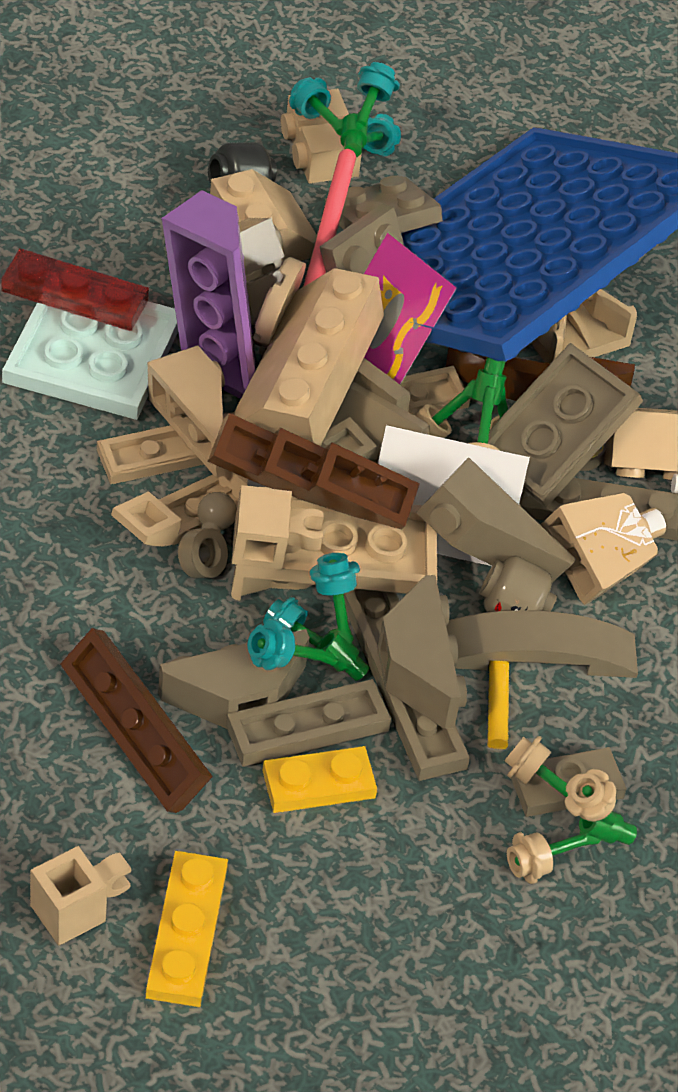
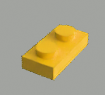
M365 746L263 760L262 771L273 813L376 798L377 786Z

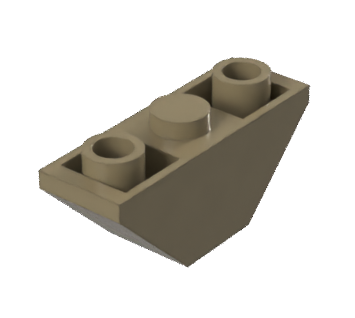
M425 575L384 616L378 644V655L387 692L442 728H454L459 707L466 706V682L464 676H457L455 666L458 662V645L455 635H448L446 625L449 623L448 598L446 595H439L436 576Z
M306 629L292 632L295 637V644L309 647L310 636ZM248 643L242 645L232 644L217 651L192 657L181 656L173 659L171 662L160 664L158 694L161 701L227 729L226 720L228 713L286 700L306 667L307 658L293 656L286 666L265 670L263 667L259 668L253 664L248 652Z

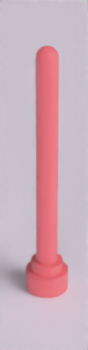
M344 149L339 153L304 286L326 273L319 247L337 233L356 162V154L351 149Z

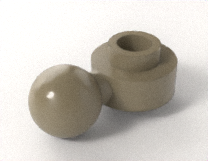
M212 492L202 498L197 511L198 518L202 523L201 529L189 530L183 535L179 543L178 558L183 571L192 578L216 577L221 574L226 566L228 549L226 541L220 533L234 523L237 507L234 500L223 492Z

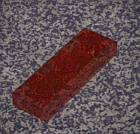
M19 248L1 278L2 292L128 331H132L149 298L148 287Z

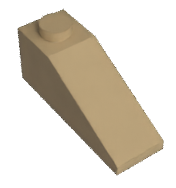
M199 346L147 362L149 401L216 478L224 476L225 469L207 462L223 422L222 387L225 385V378L219 363L215 360L212 361Z

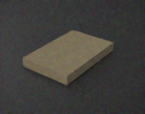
M569 343L490 429L488 444L495 446L503 452L530 457L523 490L547 507L639 407L643 400L638 392L572 343Z

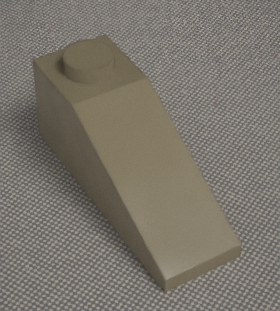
M469 457L416 512L452 547L490 565H493L496 560L504 562L508 557L519 556L548 571L552 576L553 583L576 560Z

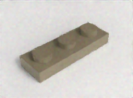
M371 679L228 713L226 727L241 765L244 767L263 762V760L277 759L387 732L390 728L391 718L374 680Z

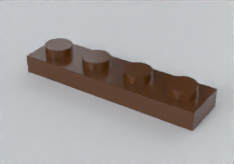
M91 628L60 665L166 811L177 813L189 804L213 776L105 631Z

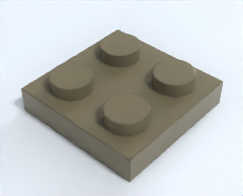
M389 176L383 178L380 184L365 188L349 187L339 226L343 230L380 204L395 208L401 233L443 222L441 205L407 177Z

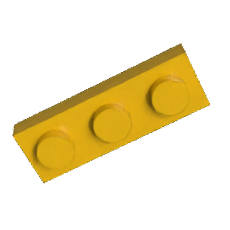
M175 851L146 987V999L201 1007L227 873L228 859Z

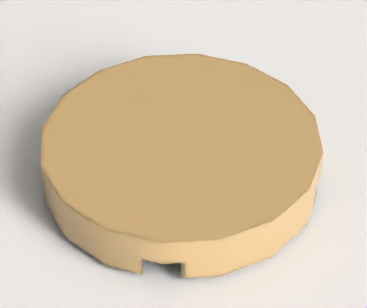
M292 257L285 259L279 268L280 273L283 274L280 283L276 282L273 287H270L255 324L256 331L252 337L254 344L267 349L296 291L299 290L306 263Z

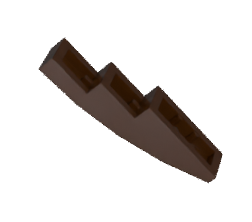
M231 413L224 418L207 461L266 487L292 491L291 496L303 501L401 530L407 523L420 485L416 481L333 442L326 448H323L281 427L275 433H272Z

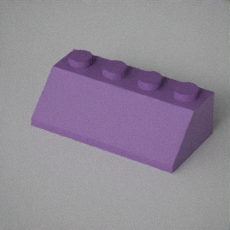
M201 190L162 217L181 351L199 346L212 361H217L222 368L225 378V385L222 387V390L241 399L256 371V356L252 338L253 330L237 206Z

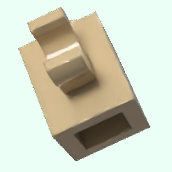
M241 485L235 517L232 564L282 570L287 545L296 546L307 551L320 550L323 532L310 531L308 529H322L324 512L318 509H304L297 513V515L290 517L292 491Z
M77 846L30 870V906L57 945L60 946L106 922L107 897L118 896L130 888V882L125 875L131 872V867L121 853L112 854L93 866L80 847Z

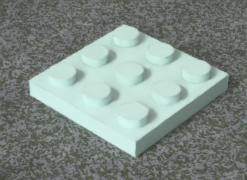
M51 275L2 370V383L137 420L149 395L147 362L167 356L178 333L175 308Z

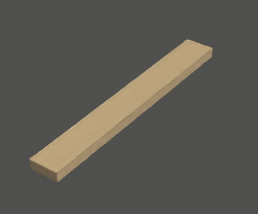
M454 366L407 375L400 384L411 393L409 413L413 409L420 410L426 404H431L440 411L465 389ZM470 399L457 410L469 408ZM229 413L223 414V420ZM171 425L97 441V452L110 484L204 465Z

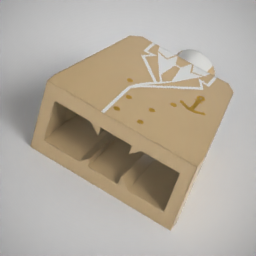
M625 493L564 504L540 524L576 559L565 573L578 598L584 605L610 590L658 555V548L653 539L664 535L666 532L665 519L659 510L651 508L639 513L631 496Z

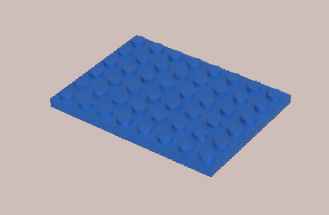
M533 127L436 196L434 200L441 205L443 222L401 233L403 244L407 249L456 287L455 292L434 327L417 324L432 329L425 342L454 348L461 352H470L489 357L496 361L506 362L516 357L520 350L538 336L547 333L551 326L568 313L578 309L582 302L599 289L606 287L613 278L629 266L636 264L640 257L657 244L664 242L671 233L678 229V153Z

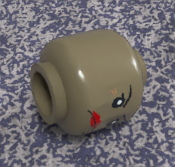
M519 556L508 557L504 562L496 560L487 573L479 595L485 597L484 608L487 612L516 610L551 612L557 599V595L550 592L552 586L551 574Z

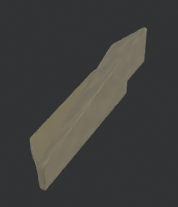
M260 346L259 353L263 356L266 348ZM363 358L333 420V423L337 425L351 417L375 443L379 456L386 425L429 435L430 427L425 421L408 412L411 393L365 358Z

